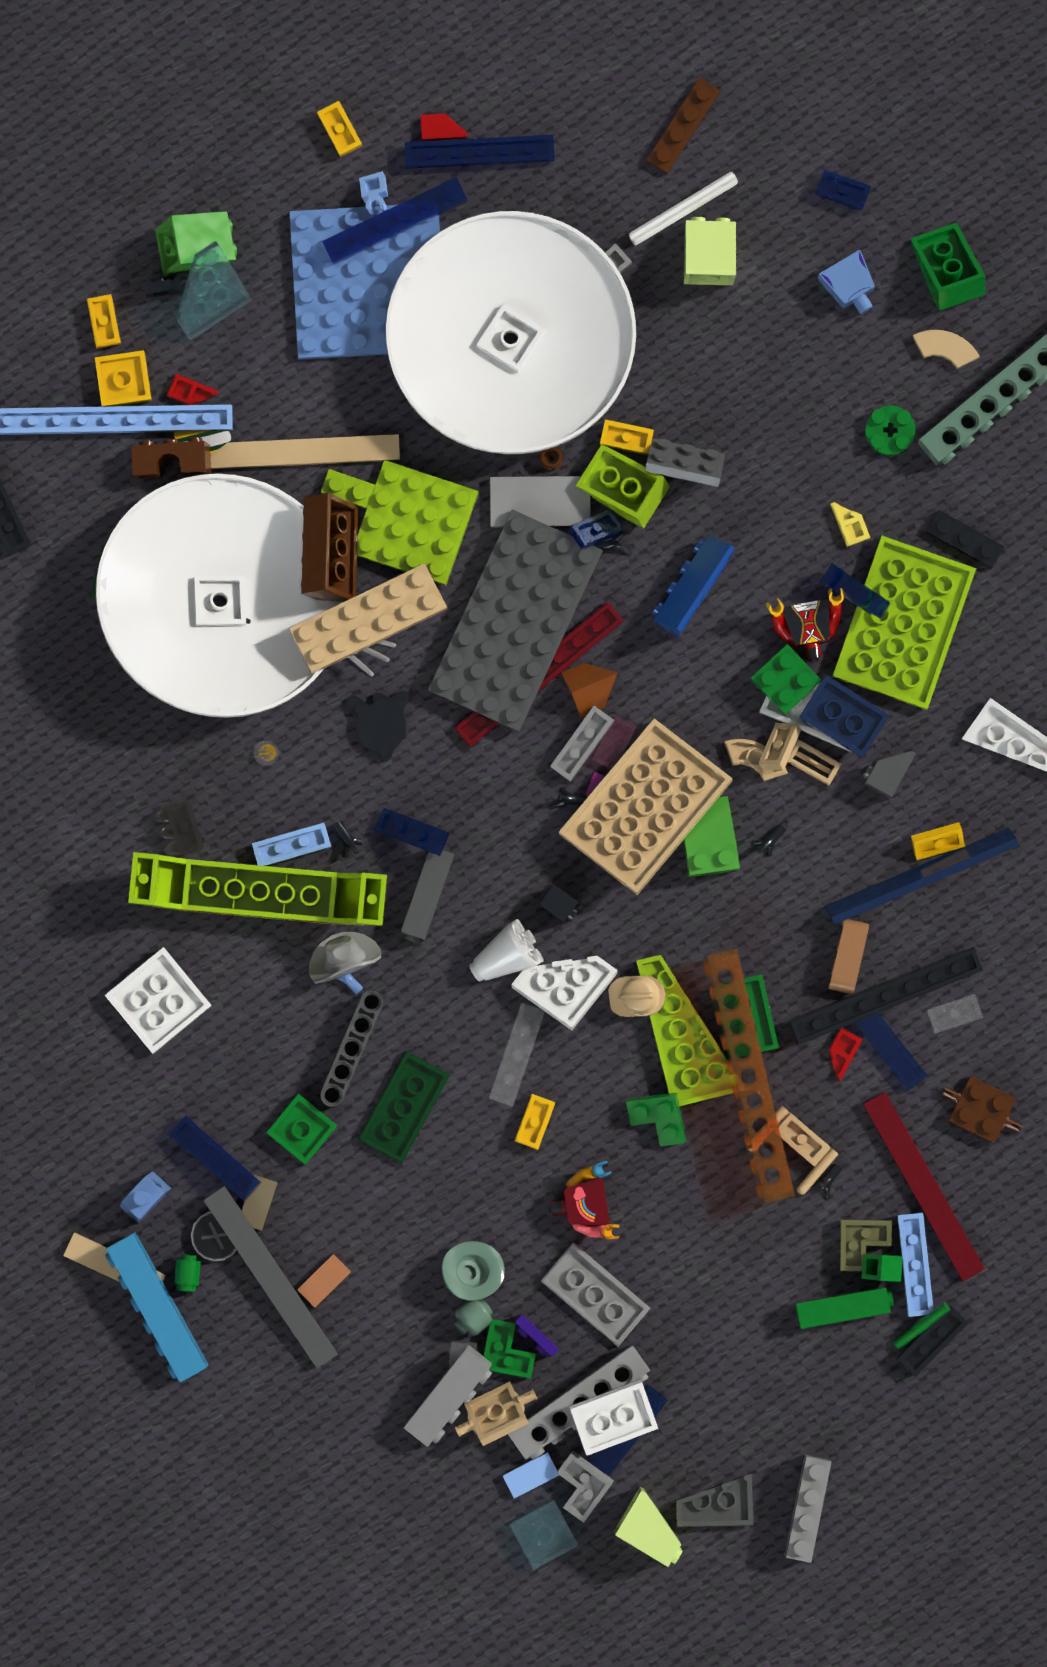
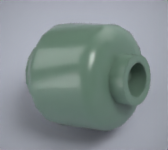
M483 1299L466 1301L455 1311L457 1319L455 1325L463 1334L468 1332L471 1335H478L490 1325L493 1312Z

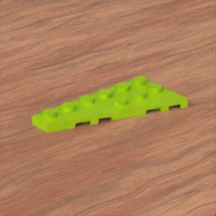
M658 955L637 960L639 976H651L659 980L666 994L665 1002L661 1009L649 1016L668 1093H677L679 1106L746 1090L663 957Z

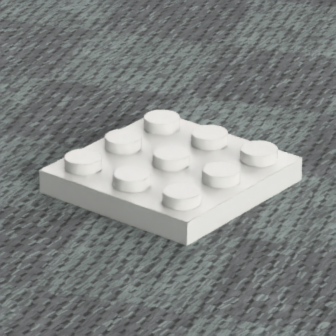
M164 947L105 995L152 1054L212 1006Z

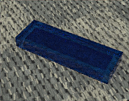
M383 808L374 831L437 856H441L450 834L447 831L387 808Z

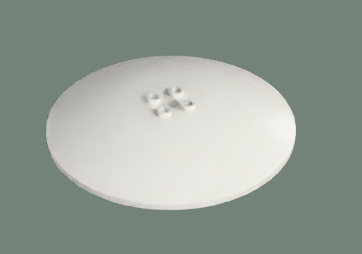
M519 211L486 213L462 220L439 232L426 242L405 266L397 280L388 307L386 344L389 361L394 377L407 401L430 426L446 437L473 449L490 453L525 454L539 452L570 441L585 432L609 410L617 399L629 375L635 353L636 320L634 308L627 286L614 263L597 244L577 229L556 219L535 213ZM507 333H514L518 340L514 344H508L503 338Z
M205 474L183 478L154 490L142 498L124 515L111 533L99 563L96 579V603L101 629L108 646L122 668L138 685L154 697L175 708L198 715L228 718L242 717L273 709L301 693L319 676L324 669L311 674L289 628L343 602L315 600L301 594L304 506L280 489L252 478L229 474ZM221 595L226 599L227 604L223 607H218L213 603V598ZM246 618L250 619L251 623L247 624Z

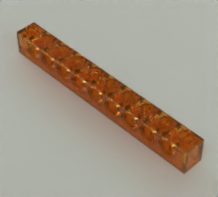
M737 948L707 955V961L703 962L706 976H711L713 985L709 986L711 1000L717 1001L719 1009L714 1011L717 1025L723 1026L724 1035L720 1036L723 1050H728L730 1060H726L729 1075L734 1074L736 1082L735 1085H732L735 1100L740 1099L742 1109L738 1110L741 1125L746 1124L748 1134L743 1136L746 1149L752 1150L754 1158L749 1159L752 1174L758 1175L759 1184H755L758 1199L763 1198L764 1203L794 1197V1189ZM726 970L731 974L732 980L729 984L724 985L718 981V973L720 971ZM733 995L736 997L738 1003L735 1009H727L724 1006L723 1000L725 996ZM732 1020L742 1022L743 1031L740 1034H734L730 1031L729 1024ZM739 1044H744L749 1049V1055L745 1059H740L735 1054V1048ZM744 1069H750L755 1074V1079L750 1084L744 1083L741 1079V1073ZM750 1094H757L760 1097L761 1103L757 1108L748 1106L747 1097ZM757 1118H761L766 1122L767 1127L763 1133H757L753 1130L752 1125ZM763 1143H768L772 1147V1154L768 1158H763L759 1155L758 1149ZM768 1168H774L778 1172V1178L773 1183L767 1182L764 1178V1173Z

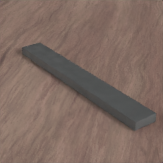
M223 1186L205 1198L203 1201L315 1367L319 1368L338 1355L226 1187Z

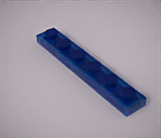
M553 135L405 142L406 169L554 162Z
M457 177L323 240L322 244L332 264L335 265L467 202V197Z

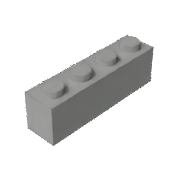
M468 1345L408 1420L404 1429L427 1447L432 1441L437 1444L445 1433L442 1428L447 1422L452 1424L461 1413L458 1410L463 1402L468 1404L477 1393L473 1390L479 1382L483 1385L490 1377L492 1372L489 1369L492 1363Z
M804 1454L784 1554L786 1558L812 1562L831 1467V1461L828 1459Z

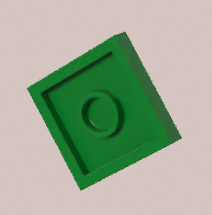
M788 644L751 677V681L784 715L822 681Z
M298 1094L267 1131V1134L306 1165L338 1125Z

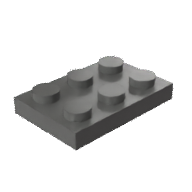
M652 438L645 471L719 487L725 454L713 449L704 450L695 448L690 444L681 445L672 443L667 439Z

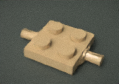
M510 1382L471 1400L468 1404L464 1403L468 1412V1421L455 1427L459 1437L473 1430L478 1435L483 1446L529 1424L524 1413V1405L537 1399L536 1394L532 1389L519 1396L514 1391Z

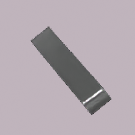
M367 991L362 995L321 1091V1100L327 1106L336 1107L340 1105L350 1086L383 1008V998L376 991ZM374 995L378 997L379 1005L371 1010L366 1008L365 1000L368 996ZM363 1018L369 1022V1028L366 1032L360 1033L355 1029V1023ZM349 1042H356L359 1045V1052L355 1056H349L345 1052V1047ZM340 1065H346L349 1068V1075L345 1079H338L335 1074L336 1068ZM331 1088L337 1089L340 1095L339 1099L334 1103L328 1102L325 1097L327 1090Z

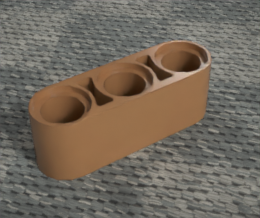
M847 919L842 924L843 929L842 933H840L837 946L838 951L834 959L831 972L832 977L828 984V989L853 995L869 924Z

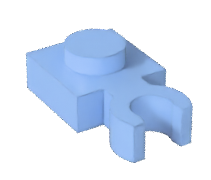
M383 171L359 178L361 196L364 203H366L369 214L374 215L373 208L378 205L385 212L387 206L383 198L388 197V191Z

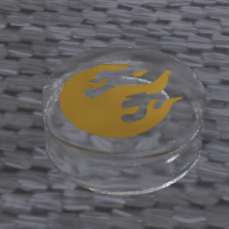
M262 741L254 749V758L262 766H271L277 762L279 750L273 742Z

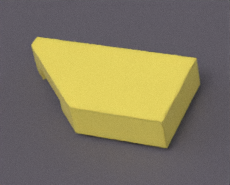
M835 502L830 504L846 547L870 539L861 514L848 510Z

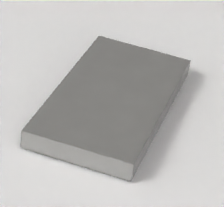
M581 476L490 477L491 528H503L512 509L550 527H590V496L576 487Z
M574 1242L541 1280L543 1284L617 1347L650 1310L648 1305Z

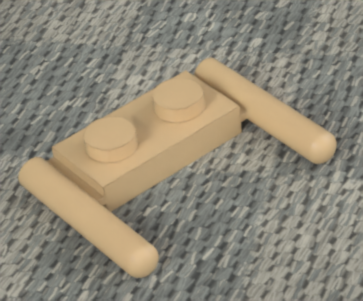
M782 1105L747 1144V1149L754 1152L773 1131L812 1164L814 1168L797 1187V1192L801 1195H804L839 1155Z

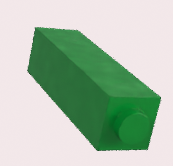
M886 1287L795 1303L800 1329L891 1313L890 1307L894 1306L892 1292H887Z

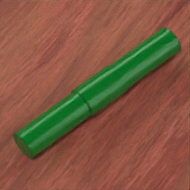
M943 1302L894 1340V1345L901 1349L949 1312V1306Z

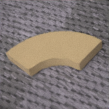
M927 330L912 336L923 358L931 356L943 357L951 361L956 369L980 358L977 351L968 341L952 332Z
M747 739L724 741L732 766L745 765L752 767L760 774L763 781L788 774L786 767L784 770L761 768L759 760L766 746Z

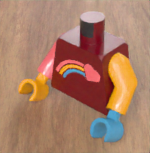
M602 1161L595 1164V1166L579 1170L567 1181L566 1188L563 1189L565 1199L550 1201L552 1216L567 1214L568 1224H572L575 1231L588 1237L619 1239V1236L612 1235V1229L619 1227V1225L610 1224L603 1177L610 1175L611 1171L605 1173L602 1170V1165L608 1163L607 1161Z

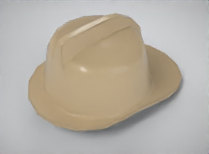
M651 976L618 978L611 983L608 989L611 1010L619 1016L652 1015L659 1011L665 1002L666 994L663 985L659 980Z

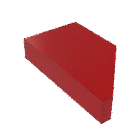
M446 114L421 115L422 141L468 139V133Z
M175 374L166 397L184 405H195L217 396L219 391Z
M843 1028L838 1030L828 1049L836 1077L839 1080L844 1076L863 1040Z

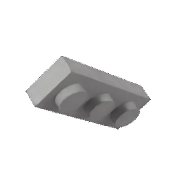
M593 706L550 767L569 781H572L615 720Z

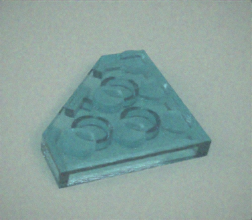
M216 241L194 255L177 312L176 320L190 341L252 301Z

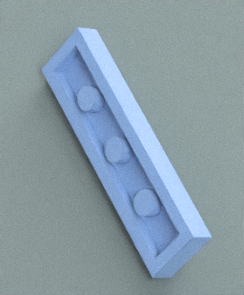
M923 1213L897 1215L901 1256H903L902 1267L908 1317L928 1315L934 1309Z

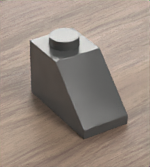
M909 751L878 760L874 766L869 764L863 775V778L867 779L864 785L891 799L916 753Z

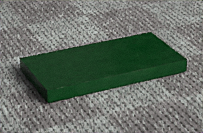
M406 1051L358 1140L403 1163L450 1074Z

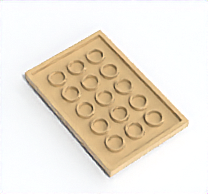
M653 719L562 827L559 835L638 895L733 780L664 725Z

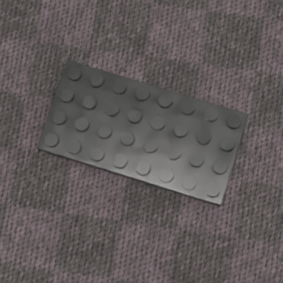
M512 509L428 691L520 732L603 550Z

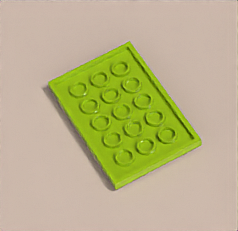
M881 536L832 677L927 710L976 568Z

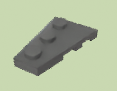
M752 1474L677 1500V1527L753 1526Z

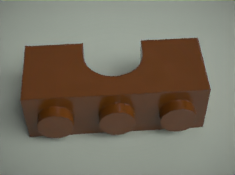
M199 437L188 438V442L180 443L176 439L163 440V444H154L153 441H141L139 445L131 446L132 476L137 479L163 478V465L168 459L173 457L179 458L181 473L186 476L211 474L210 444Z

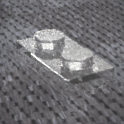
M975 994L926 1010L934 1034L983 1018Z

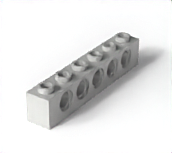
M631 1345L528 1418V1425L508 1435L525 1460L529 1457L534 1460L545 1452L543 1449L545 1445L550 1442L555 1445L566 1437L564 1432L571 1427L576 1430L569 1406L573 1405L577 1397H584L588 1400L598 1396L594 1392V1386L599 1382H604L608 1385V1392L638 1380L643 1382L649 1378L646 1373L650 1369L634 1346ZM620 1367H625L629 1370V1377L625 1381H618L615 1378V1371ZM556 1412H563L567 1415V1421L564 1425L558 1426L553 1423L552 1417ZM540 1426L546 1430V1437L543 1440H535L532 1437L531 1433L535 1427Z

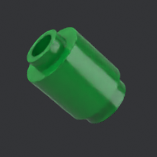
M181 1255V1259H176L174 1273L176 1290L196 1292V1286H199L201 1261H196V1256Z

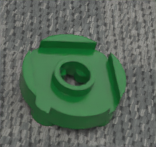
M883 406L876 409L867 420L865 426L866 440L879 454L885 456L899 455L914 440V421L908 411L898 406ZM888 424H892L893 428L897 429L898 432L893 433L892 437H888V434L883 432V428H887Z

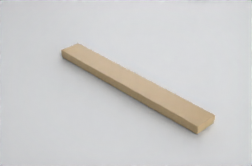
M399 434L230 442L211 453V469L376 462L384 460L397 461L400 460Z

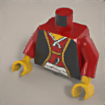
M832 588L828 590L829 599L786 607L783 606L778 598V605L775 608H772L768 601L766 607L771 613L775 632L786 643L792 644L793 648L805 646L807 660L821 658L819 643H825L830 640V637L836 633L841 620V602L844 600L842 588H840L839 596H832Z

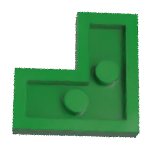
M677 1093L630 1098L626 1101L631 1126L655 1123L660 1146L684 1144L686 1142Z
M492 1319L484 1351V1357L492 1363L489 1371L531 1379L536 1353L512 1349L516 1323Z

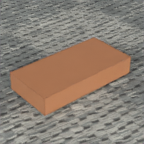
M333 1254L297 1290L315 1308L351 1271Z

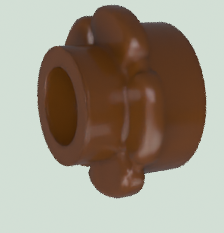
M553 447L542 451L539 455V461L546 470L558 469L563 464L562 458L564 455L559 448Z

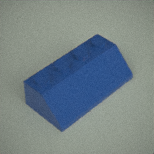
M709 535L705 541L700 539L693 550L696 553L692 561L687 559L680 570V573L683 574L678 583L673 581L666 591L669 597L665 603L660 601L652 614L656 617L653 622L679 638L732 557L735 547Z

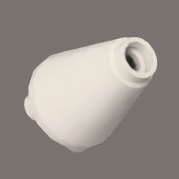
M516 919L509 923L473 959V963L469 966L474 977L480 982L534 967L543 962V958L540 952L533 946L536 940L531 931H524L522 924Z

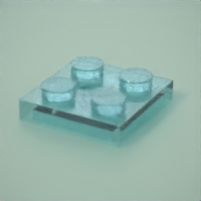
M555 1500L509 1524L533 1570L578 1546Z

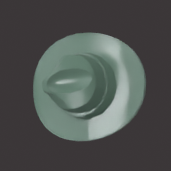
M476 1241L464 1242L451 1248L445 1254L441 1266L442 1276L449 1291L456 1297L466 1301L481 1300L493 1294L502 1284L505 1274V1267L500 1254L490 1245Z

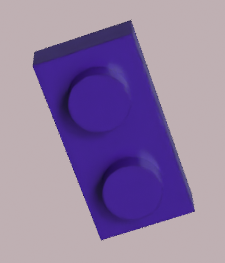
M523 1314L519 1316L515 1321L518 1324L516 1330L525 1339L529 1336L537 1342L534 1347L542 1355L546 1356L549 1353L553 1357L559 1348Z

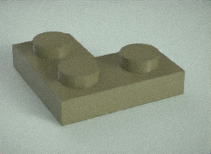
M840 1220V1271H862L863 1253L866 1254V1246H891L892 1221Z

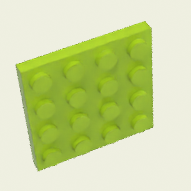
M384 460L357 536V557L405 573L425 563L434 582L446 586L479 492Z

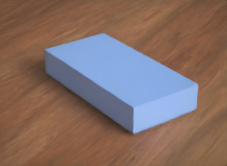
M546 1452L534 1460L504 1474L503 1478L513 1497L516 1498L559 1476V1474H557V1469L549 1453Z

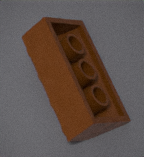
M330 493L304 498L301 594L315 600L345 602L356 596L357 505Z

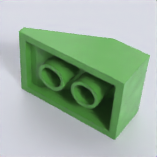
M728 796L719 797L683 840L689 877L738 871L740 869Z

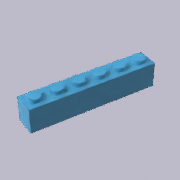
M136 1232L107 1247L108 1253L105 1256L112 1268L116 1266L120 1276H118V1280L123 1289L130 1291L133 1297L130 1299L136 1312L141 1311L145 1319L142 1323L149 1335L153 1333L157 1340L154 1344L161 1357L165 1355L169 1362L167 1369L172 1378H178L179 1382H182L206 1369L209 1364Z

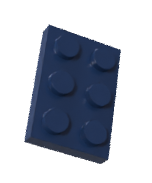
M826 675L799 719L863 758L890 715Z

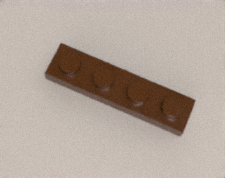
M699 78L651 152L647 162L668 175L720 94V90Z

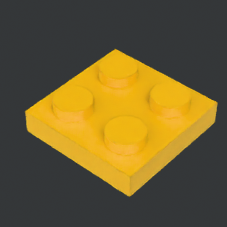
M144 350L95 357L102 407L152 401Z

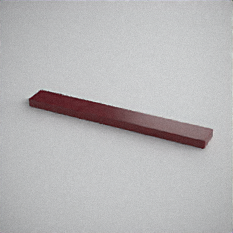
M609 602L562 639L539 691L624 622ZM473 712L454 727V730L470 748L500 723Z
M886 1092L864 1103L863 1106L961 1280L965 1281L985 1270Z

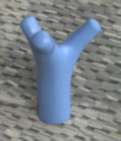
M351 974L337 978L344 982L355 994L363 988Z

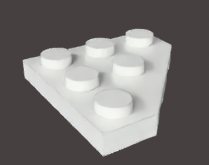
M598 956L572 961V959L555 961L552 964L536 965L524 969L511 986L567 1028L573 1030L617 975V969Z

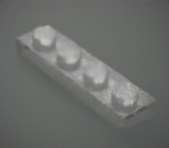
M521 1003L489 1099L513 1107L545 1013L544 1010Z

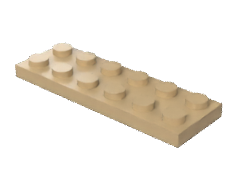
M424 563L289 628L311 674H314L447 610V606Z

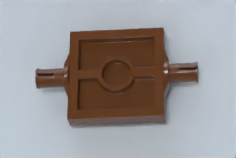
M973 1076L969 1077L965 1087L959 1093L945 1086L941 1096L954 1102L953 1112L948 1122L992 1144L996 1142L999 1133L1005 1127L1019 1134L1023 1124L1010 1119V1110L1016 1098Z

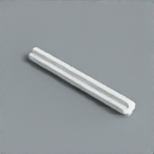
M732 172L727 173L629 233L630 241L634 245L640 244L737 185L736 176Z

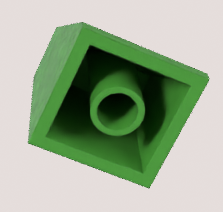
M227 211L172 215L155 229L164 277L176 276L180 272L192 273L225 267L236 260L237 248L232 241L231 233L233 227L231 220L228 219Z

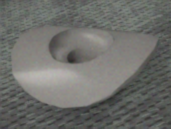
M341 932L331 935L322 941L313 952L309 963L310 979L315 984L356 972L381 959V949L374 940L365 934Z

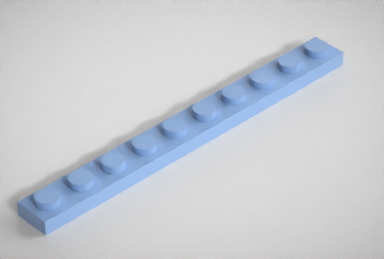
M232 405L0 408V435L144 433L202 430L233 431Z

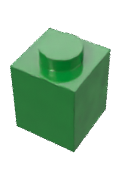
M863 1253L862 1279L901 1282L903 1256Z

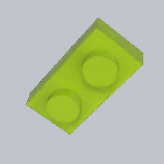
M329 469L321 494L330 493L367 509L375 485Z

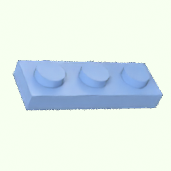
M325 823L252 843L257 864L259 866H269L331 848Z

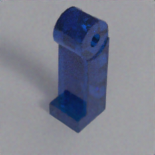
M831 563L820 580L822 585L827 589L832 588V592L837 595L840 594V588H842L845 600L879 619L883 617L891 604L833 563Z

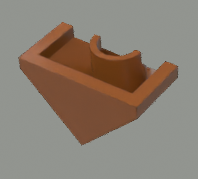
M583 663L561 673L581 719L587 716L593 706L600 710L605 708L617 672Z

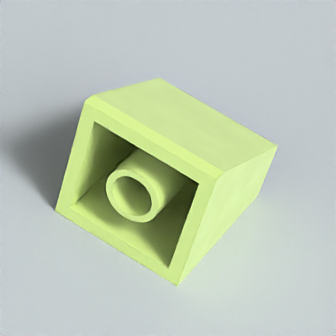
M692 217L691 220H686L684 284L733 285L736 276V222H730L729 218H716L715 221H705L703 217Z
M639 1487L616 1526L614 1533L617 1537L669 1567L671 1562L675 1564L682 1553L681 1543L646 1491Z

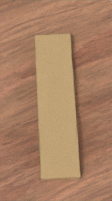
M74 1233L63 1256L119 1281V1271L116 1266L113 1268L110 1266L105 1256L108 1253L107 1247ZM157 1271L161 1280L164 1281L166 1274Z

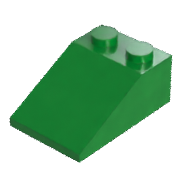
M957 223L910 238L927 287L939 311L986 295L985 275Z

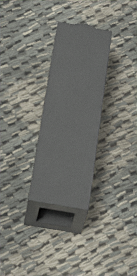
M430 846L401 933L406 934L404 939L418 944L420 939L426 940L455 856L453 853Z

